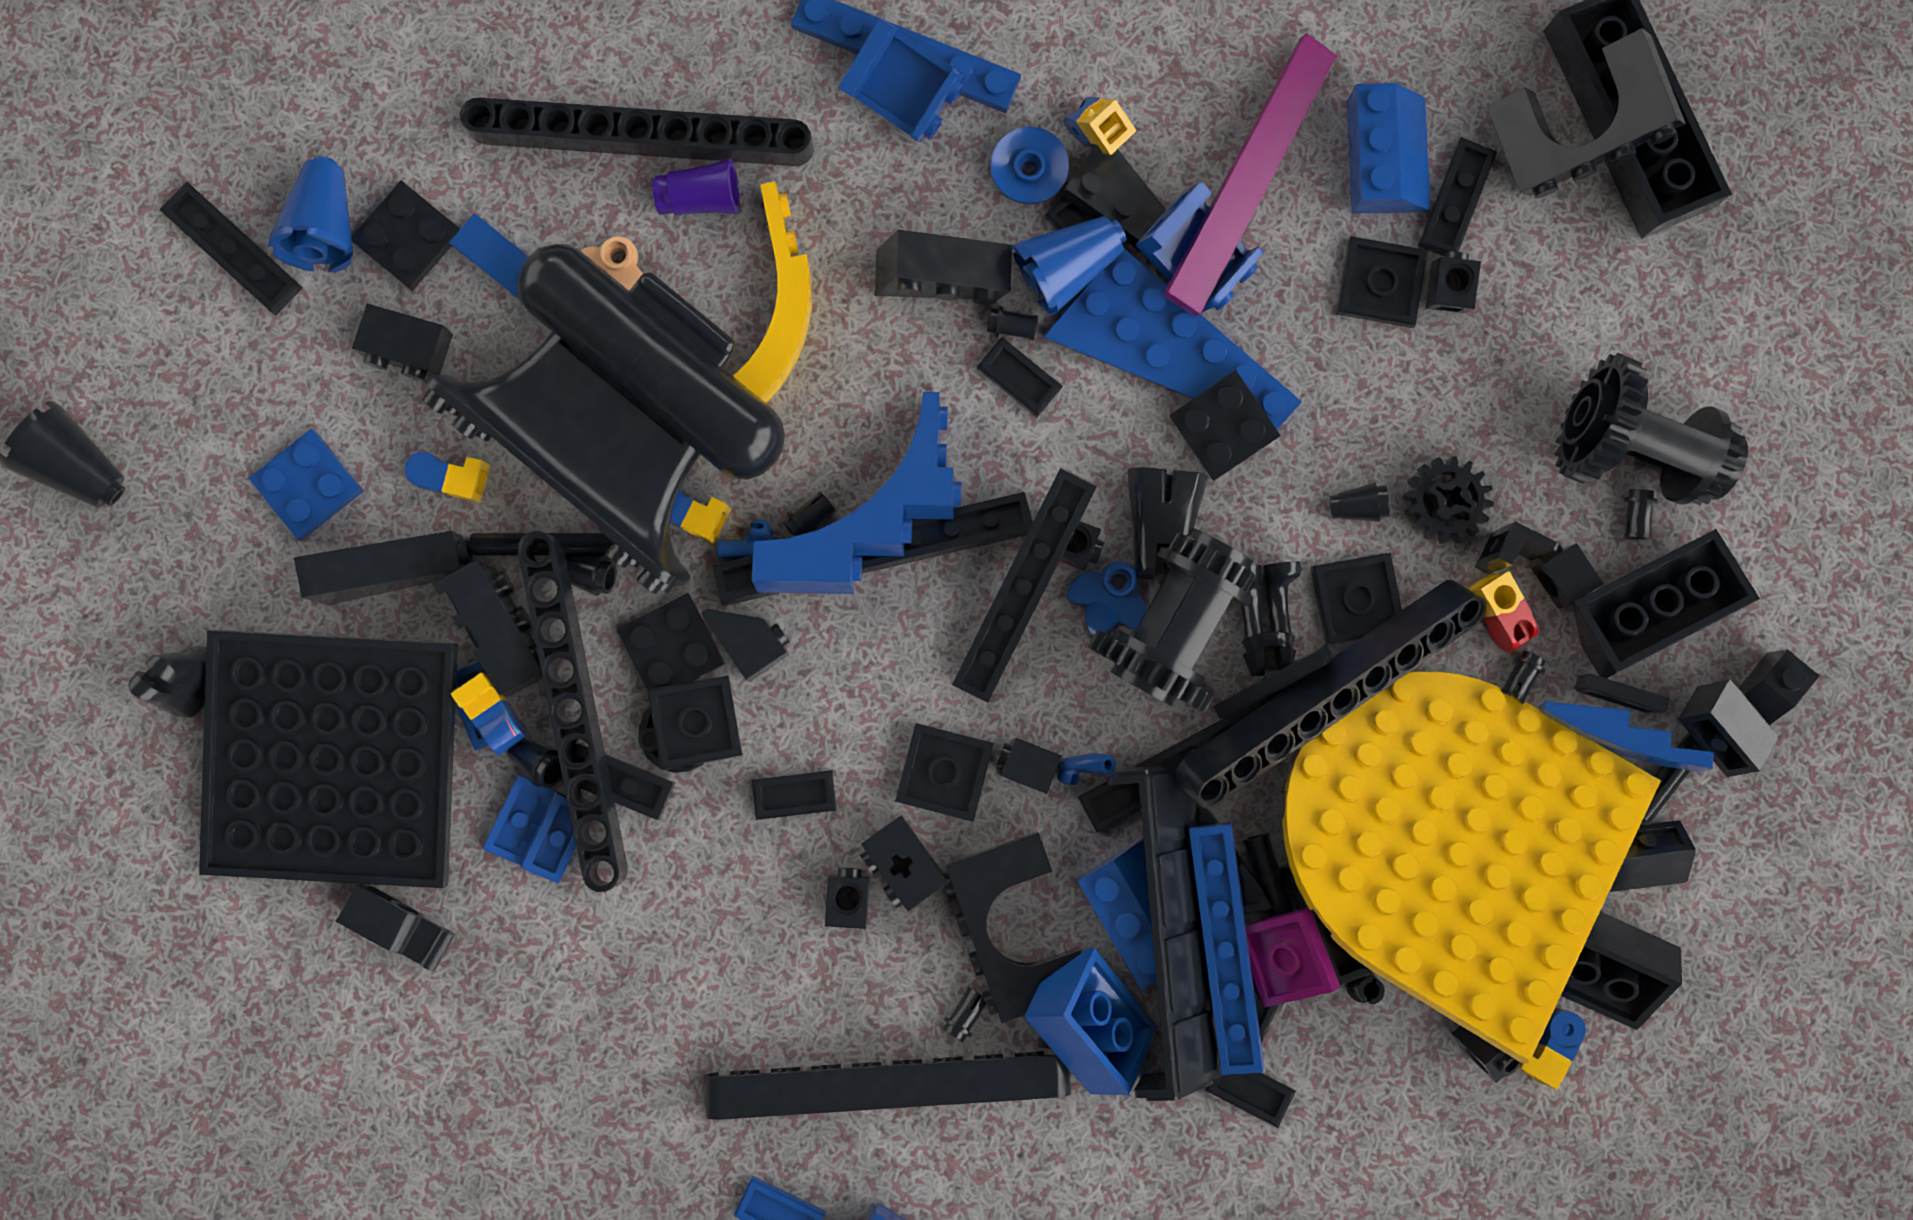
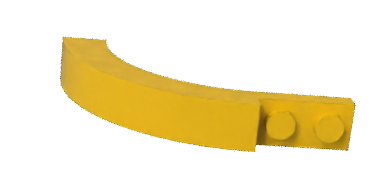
M776 181L760 184L776 261V305L769 328L758 349L732 375L765 403L776 394L795 366L805 343L812 310V278L807 254L792 257V255L799 254L795 231L787 232L784 218L792 217L787 193L779 194Z

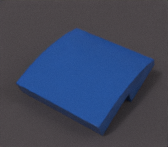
M518 773L482 849L519 864L524 870L559 884L576 849L566 795L544 786L537 787L526 776Z

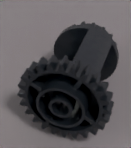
M1616 353L1615 356L1609 354L1606 361L1601 359L1597 370L1590 369L1588 381L1582 380L1580 390L1572 396L1573 401L1570 407L1566 409V417L1560 427L1563 429V432L1556 439V443L1561 444L1554 453V456L1559 457L1555 464L1556 467L1560 468L1559 474L1582 484L1584 482L1590 484L1593 478L1599 480L1602 473L1611 470L1625 455H1629L1663 468L1660 476L1662 495L1665 499L1679 505H1685L1690 502L1701 505V503L1709 504L1711 500H1718L1724 497L1735 486L1747 461L1748 443L1745 436L1740 435L1743 428L1731 422L1726 412L1712 406L1703 407L1693 413L1682 424L1647 410L1648 379L1643 378L1647 369L1642 367V362Z
M1191 528L1187 535L1180 532L1177 533L1169 549L1165 547L1160 548L1157 557L1170 565L1171 568L1134 634L1130 636L1115 628L1112 635L1109 636L1097 629L1088 648L1114 662L1115 664L1110 672L1170 706H1172L1177 698L1205 713L1214 694L1202 688L1206 678L1194 672L1192 668L1230 601L1233 600L1248 606L1252 596L1247 592L1257 575L1249 570L1253 563L1250 558L1200 530Z

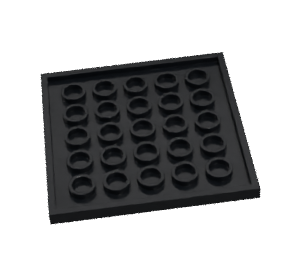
M208 630L199 875L445 888L448 886L456 705L450 693L456 690L458 643Z

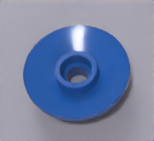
M1021 127L1004 135L996 144L991 157V174L995 185L1007 198L1022 204H1038L1051 199L1062 189L1069 172V158L1062 142L1051 132L1038 127ZM1026 164H1032L1036 167L1037 171L1034 175L1028 176L1022 172V167Z

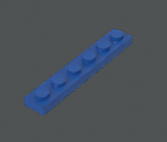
M801 0L792 19L791 27L794 30L858 55L880 18L836 0ZM887 21L964 74L960 81L964 84L960 96L1007 114L1021 80L1020 73Z
M1232 822L1191 826L1189 833L1221 1074L1263 1073L1264 1060Z

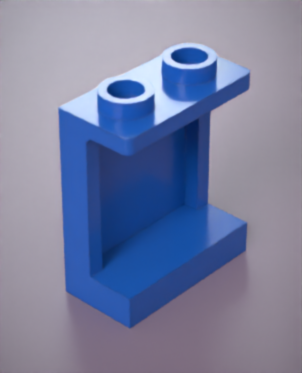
M880 18L838 88L849 96L858 99L909 134L917 142H922L925 137L932 139L943 121L939 115L946 103L952 106L960 96L964 88V84L960 81L964 74Z
M1202 181L1185 190L1135 244L1169 282L1209 209L1204 201L1212 192ZM1240 241L1238 242L1202 312L1213 307L1216 310L1221 309L1234 296L1231 289L1238 282L1243 283L1258 269L1255 262L1264 253L1259 246L1248 250Z

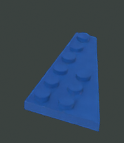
M1126 249L1092 280L1044 336L1046 340L1075 350L1085 356L1102 361L1192 399L1236 369L1277 430L1302 402L1201 314L1194 317L1163 296L1167 285Z

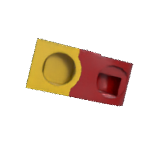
M1510 571L1489 574L1467 588L1485 599L1486 612L1483 620L1488 626L1492 640L1501 650L1510 653L1538 635V626L1531 614L1532 611Z

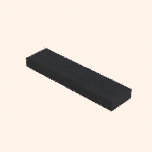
M186 182L159 209L275 316L303 288L190 183Z

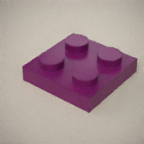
M1309 907L1245 924L1252 976L1264 1008L1331 993L1341 987Z

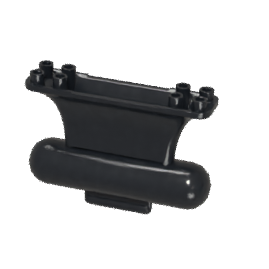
M551 244L540 247L524 260L517 275V291L522 304L528 312L552 331L550 335L518 366L489 380L474 383L461 382L449 376L431 373L425 380L430 389L422 400L440 414H443L446 410L456 416L457 419L452 425L464 436L470 439L478 436L486 442L494 438L599 526L598 530L614 542L606 552V555L612 561L623 568H626L628 564L636 568L641 565L645 569L638 576L637 581L654 594H657L659 590L669 593L673 586H684L690 579L689 572L676 557L670 539V520L674 502L689 470L701 455L719 471L733 479L749 480L764 474L777 462L784 447L785 433L782 420L768 404L723 368L736 349L735 341L652 273L642 274L633 287L628 290L575 247L568 244Z

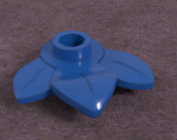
M1112 562L1105 566L1101 572H1084L1071 584L1067 592L1066 599L1068 601L1086 605L1085 622L1092 636H1094L1097 629L1104 633L1108 632L1119 621L1126 627L1136 630L1145 614V602L1137 592L1139 579L1136 577V571L1130 564L1125 562ZM1119 574L1125 578L1126 585L1124 588L1116 589L1112 586L1111 578L1114 575Z

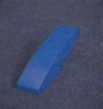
M1546 701L1538 706L1542 714L1576 734L1598 743L1611 752L1659 766L1695 772L1713 769L1714 752L1671 748L1672 731L1629 727L1630 710Z

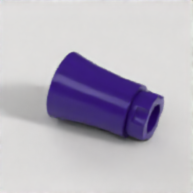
M731 158L706 166L670 171L667 175L655 176L652 179V193L659 215L673 213L675 216L698 213H740L739 181L734 162Z

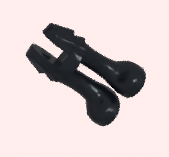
M1300 561L1272 563L1262 566L1269 608L1270 632L1263 631L1259 594L1261 565H1251L1249 568L1257 576L1247 592L1252 596V599L1248 606L1241 604L1244 623V639L1242 644L1246 650L1243 657L1252 677L1265 676L1264 647L1275 646L1277 670L1292 663L1295 659L1296 650L1293 648L1295 636L1292 635L1288 612V587L1290 583L1301 575Z

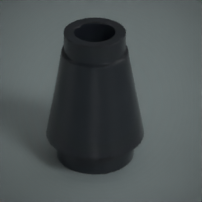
M1376 482L1329 496L1332 519L1380 522V518L1390 516L1389 496L1386 485L1377 486Z
M566 556L571 585L595 596L611 592L617 575L615 563L609 562L606 557Z
M522 739L507 750V756L535 786L550 788L559 783L563 778L557 750L526 739Z

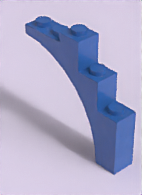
M923 392L920 419L910 448L892 477L871 499L848 516L817 531L787 539L754 541L752 582L757 592L854 594V582L862 580V557L856 556L904 557V543H912V519H953L954 506H961L962 482L954 481L953 467H947V444H940V430H948V406H941L940 392Z

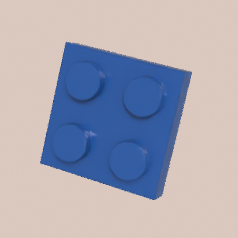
M312 428L248 478L296 539L300 541L304 540L364 492L363 488L326 442Z

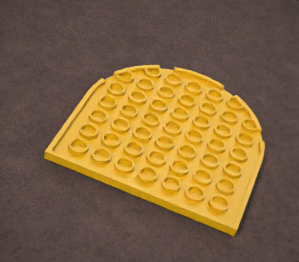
M1410 672L1298 749L1286 780L1285 813L1282 819L1284 845L1289 866L1297 887L1309 909H1314L1322 923L1332 933L1330 935L1332 939L1350 956L1382 978L1524 1064L1530 1062L1661 780L1598 743L1580 736L1542 714L1540 709L1525 701L1524 704H1521L1515 699L1514 694L1511 696L1503 694L1501 692L1502 688L1454 673Z

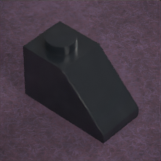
M708 608L701 612L747 681L751 682L789 656L785 646L790 641L778 623L770 627L768 622L762 618Z
M1788 649L1767 652L1738 689L1770 726L1799 703L1820 675Z

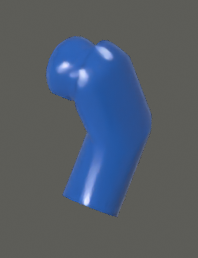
M1096 753L1064 758L1058 765L1060 772L1057 778L1060 783L1076 785L1079 782L1080 773L1110 775L1115 770L1116 762L1111 755Z

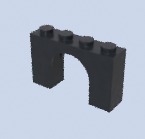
M1640 29L1602 48L1617 86L1619 105L1611 126L1603 135L1588 144L1581 146H1564L1560 144L1548 128L1535 92L1525 87L1487 106L1520 193L1528 196L1534 195L1535 198L1547 196L1559 189L1558 183L1571 177L1573 181L1584 179L1597 172V165L1610 159L1612 163L1625 160L1636 154V147L1651 141L1652 145L1664 142L1677 134L1675 129L1686 124L1653 39L1648 32Z
M1037 831L946 864L948 873L943 875L948 881L945 889L949 899L957 896L962 912L955 914L962 937L970 935L975 947V951L968 953L976 976L984 974L989 990L982 992L989 1014L991 1016L998 1013L1001 1024L1024 1016L1040 983L1082 953L1079 947H1075L1036 962H1017L1002 955L994 947L988 936L987 917L990 907L1004 890L1053 872Z

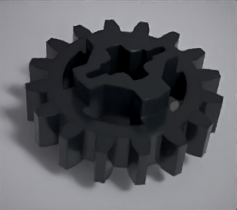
M1452 456L1444 465L1443 460L1438 457L1431 461V468L1424 464L1417 469L1420 477L1412 476L1408 479L1407 483L1414 490L1403 494V499L1412 501V506L1406 509L1404 514H1415L1417 519L1411 527L1413 529L1421 526L1425 527L1426 530L1423 538L1429 539L1438 534L1439 544H1445L1452 535L1455 543H1459L1465 540V533L1473 536L1480 532L1476 523L1484 524L1489 521L1490 518L1483 513V510L1493 507L1494 502L1485 499L1484 494L1493 489L1492 486H1482L1479 482L1485 475L1483 471L1475 475L1470 472L1473 462L1468 461L1459 467L1457 457ZM1440 475L1451 476L1446 483L1431 480L1433 477ZM1448 492L1452 495L1450 501L1454 504L1449 508L1445 506L1447 499L1443 496ZM1424 500L1427 501L1430 514L1425 509ZM1453 516L1458 518L1459 520H1465L1460 525H1445V523L1449 521V519Z

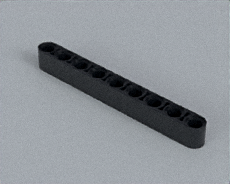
M481 97L466 101L460 110V120L475 141L484 145L723 161L731 158L733 162L785 166L804 165L812 158L814 152L812 136L808 126L796 119ZM490 117L489 122L485 126L475 127L476 122L480 118ZM529 119V123L525 128L514 130V126L518 121ZM569 122L568 127L560 133L553 132L556 124ZM601 124L608 125L605 133L597 136L591 135L592 130L596 126ZM638 127L647 128L644 136L640 138L630 137L634 129ZM676 130H685L687 132L686 136L679 141L669 140L670 135ZM721 132L726 134L725 139L718 144L708 142L709 137L714 133ZM754 135L765 137V141L759 146L753 147L747 144L749 138ZM792 138H800L805 141L802 147L798 149L786 147V143Z
M532 531L521 538L518 544V556L582 877L589 889L595 892H606L619 886L626 879L628 865L616 805L613 799V790L606 763L565 551L558 538L541 531ZM545 540L549 546V553L544 560L538 562L534 557V548L538 542ZM553 580L557 586V593L552 600L546 602L542 597L541 589L547 581ZM560 619L564 623L565 634L561 640L555 642L549 634V628L554 621ZM565 659L569 660L573 666L572 677L566 682L562 681L557 674L558 665ZM572 699L576 700L581 706V715L575 722L570 721L565 714V707ZM580 739L589 746V756L584 762L578 761L573 754L574 744ZM586 780L592 781L598 789L597 797L593 802L585 800L581 794L582 784ZM594 820L601 822L605 827L606 835L602 842L593 840L589 834L590 824ZM601 861L608 862L614 870V877L611 882L601 880L597 874V867Z
M1454 580L1442 582L1334 656L1328 664L1306 675L1185 758L1176 769L1174 775L1175 782L1201 807L1207 809L1219 805L1474 628L1485 615V599Z
M1044 1051L1014 1053L1015 1057L1004 1058L1003 1054L974 1055V1060H963V1056L933 1058V1062L922 1063V1059L896 1060L892 1061L893 1065L883 1066L882 1062L852 1063V1068H841V1064L811 1066V1070L800 1071V1067L772 1068L770 1069L771 1073H760L759 1069L730 1071L728 1076H719V1072H713L704 1075L706 1119L723 1120L1059 1098L1071 1095L1070 1070L1056 1054L1044 1055Z

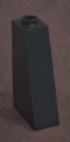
M451 530L294 557L301 598L325 605H334L436 582L463 568L468 563H472L473 554L470 553L469 541L467 539L463 540L462 535Z

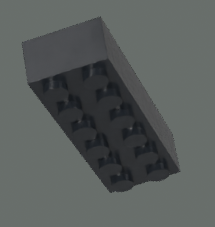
M1584 0L1560 10L1543 32L1594 140L1603 135L1611 126L1619 105L1617 86L1602 48L1640 29L1648 32L1653 39L1686 123L1675 129L1677 134L1664 142L1652 145L1651 141L1636 147V154L1625 160L1612 163L1610 159L1605 162L1641 239L1712 210L1731 196L1732 193L1640 0Z

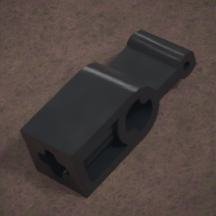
M358 884L355 886L335 921L393 953L402 954L432 972L436 970L455 936V933L425 918L421 912L370 884Z

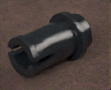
M999 306L998 309L991 308L987 332L994 333L996 338L999 337V334L1034 340L1038 315L1032 316L1004 311L1003 306Z
M1630 489L1629 496L1624 497V502L1628 503L1626 533L1624 537L1651 539L1653 504H1657L1658 499L1654 498L1653 490Z
M819 491L794 513L791 511L787 512L788 517L783 523L793 536L806 534L831 513L833 514L835 508L827 497Z
M1525 650L1520 656H1515L1514 661L1516 665L1501 689L1503 694L1511 696L1518 685L1519 688L1515 694V699L1521 704L1525 703V699L1538 675L1545 673L1543 668L1545 660Z
M1373 973L1346 983L1348 995L1357 1002L1376 1004L1383 999L1385 994L1383 983ZM1367 983H1369V988L1364 993L1363 988Z
M969 986L950 1018L947 1016L944 1018L946 1024L943 1030L961 1042H964L967 1036L971 1037L973 1035L970 1030L986 1006L983 995Z

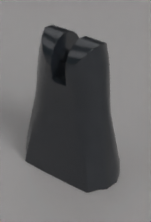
M1128 468V486L1133 524L1134 565L1137 579L1153 580L1157 564L1156 554L1160 548L1165 547L1169 549L1177 533L1180 532L1187 535L1190 529L1194 528L1208 476L1206 474L1174 470L1167 474L1166 469ZM1163 561L1165 579L1171 566Z
M197 646L181 653L152 655L145 662L149 669L146 672L137 671L129 680L130 692L139 700L153 704L172 715L191 718L205 705V695L200 690L205 691L206 647Z

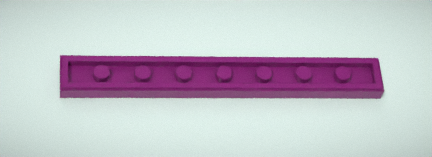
M1308 33L1300 37L1163 293V296L1194 317L1201 314L1337 57L1335 53Z

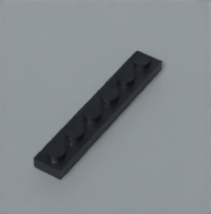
M1060 467L952 683L953 686L987 703L989 702L1097 488L1096 484Z

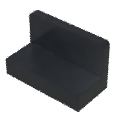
M1515 521L1491 533L1475 568L1491 574L1512 566L1518 554L1532 561L1556 552L1559 543Z
M1681 821L1640 825L1609 892L1687 882L1696 848Z

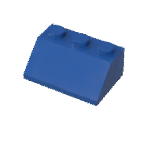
M1397 83L1356 84L1347 99L1352 214L1430 212L1425 97Z
M1144 838L1075 878L1131 976L1141 990L1156 982Z
M1095 948L1086 949L1042 981L1024 1016L1089 1094L1130 1095L1158 1028Z

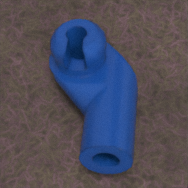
M761 519L753 521L750 524L751 529L740 540L719 538L717 546L718 558L739 559L752 556L754 541L772 540L773 531L769 523Z

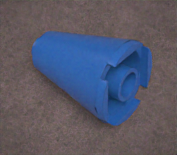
M317 156L304 162L269 236L268 245L269 247H274L273 255L290 266L314 272L313 264H330L328 272H338L346 269L352 263L353 248L345 173L331 158Z
M1106 216L1019 241L1013 244L1011 248L1015 251L1012 253L1014 260L1027 286L1031 285L1037 295L1042 294L1044 297L1037 301V303L1047 315L1052 316L1124 251L1122 243L1127 238L1123 228L1116 219L1110 221Z

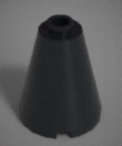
M46 402L50 409L44 413L37 408L30 412L17 425L4 443L11 448L7 458L0 453V464L6 469L97 508L104 504L112 506L125 492L126 488L122 485L124 476L64 408L56 402Z

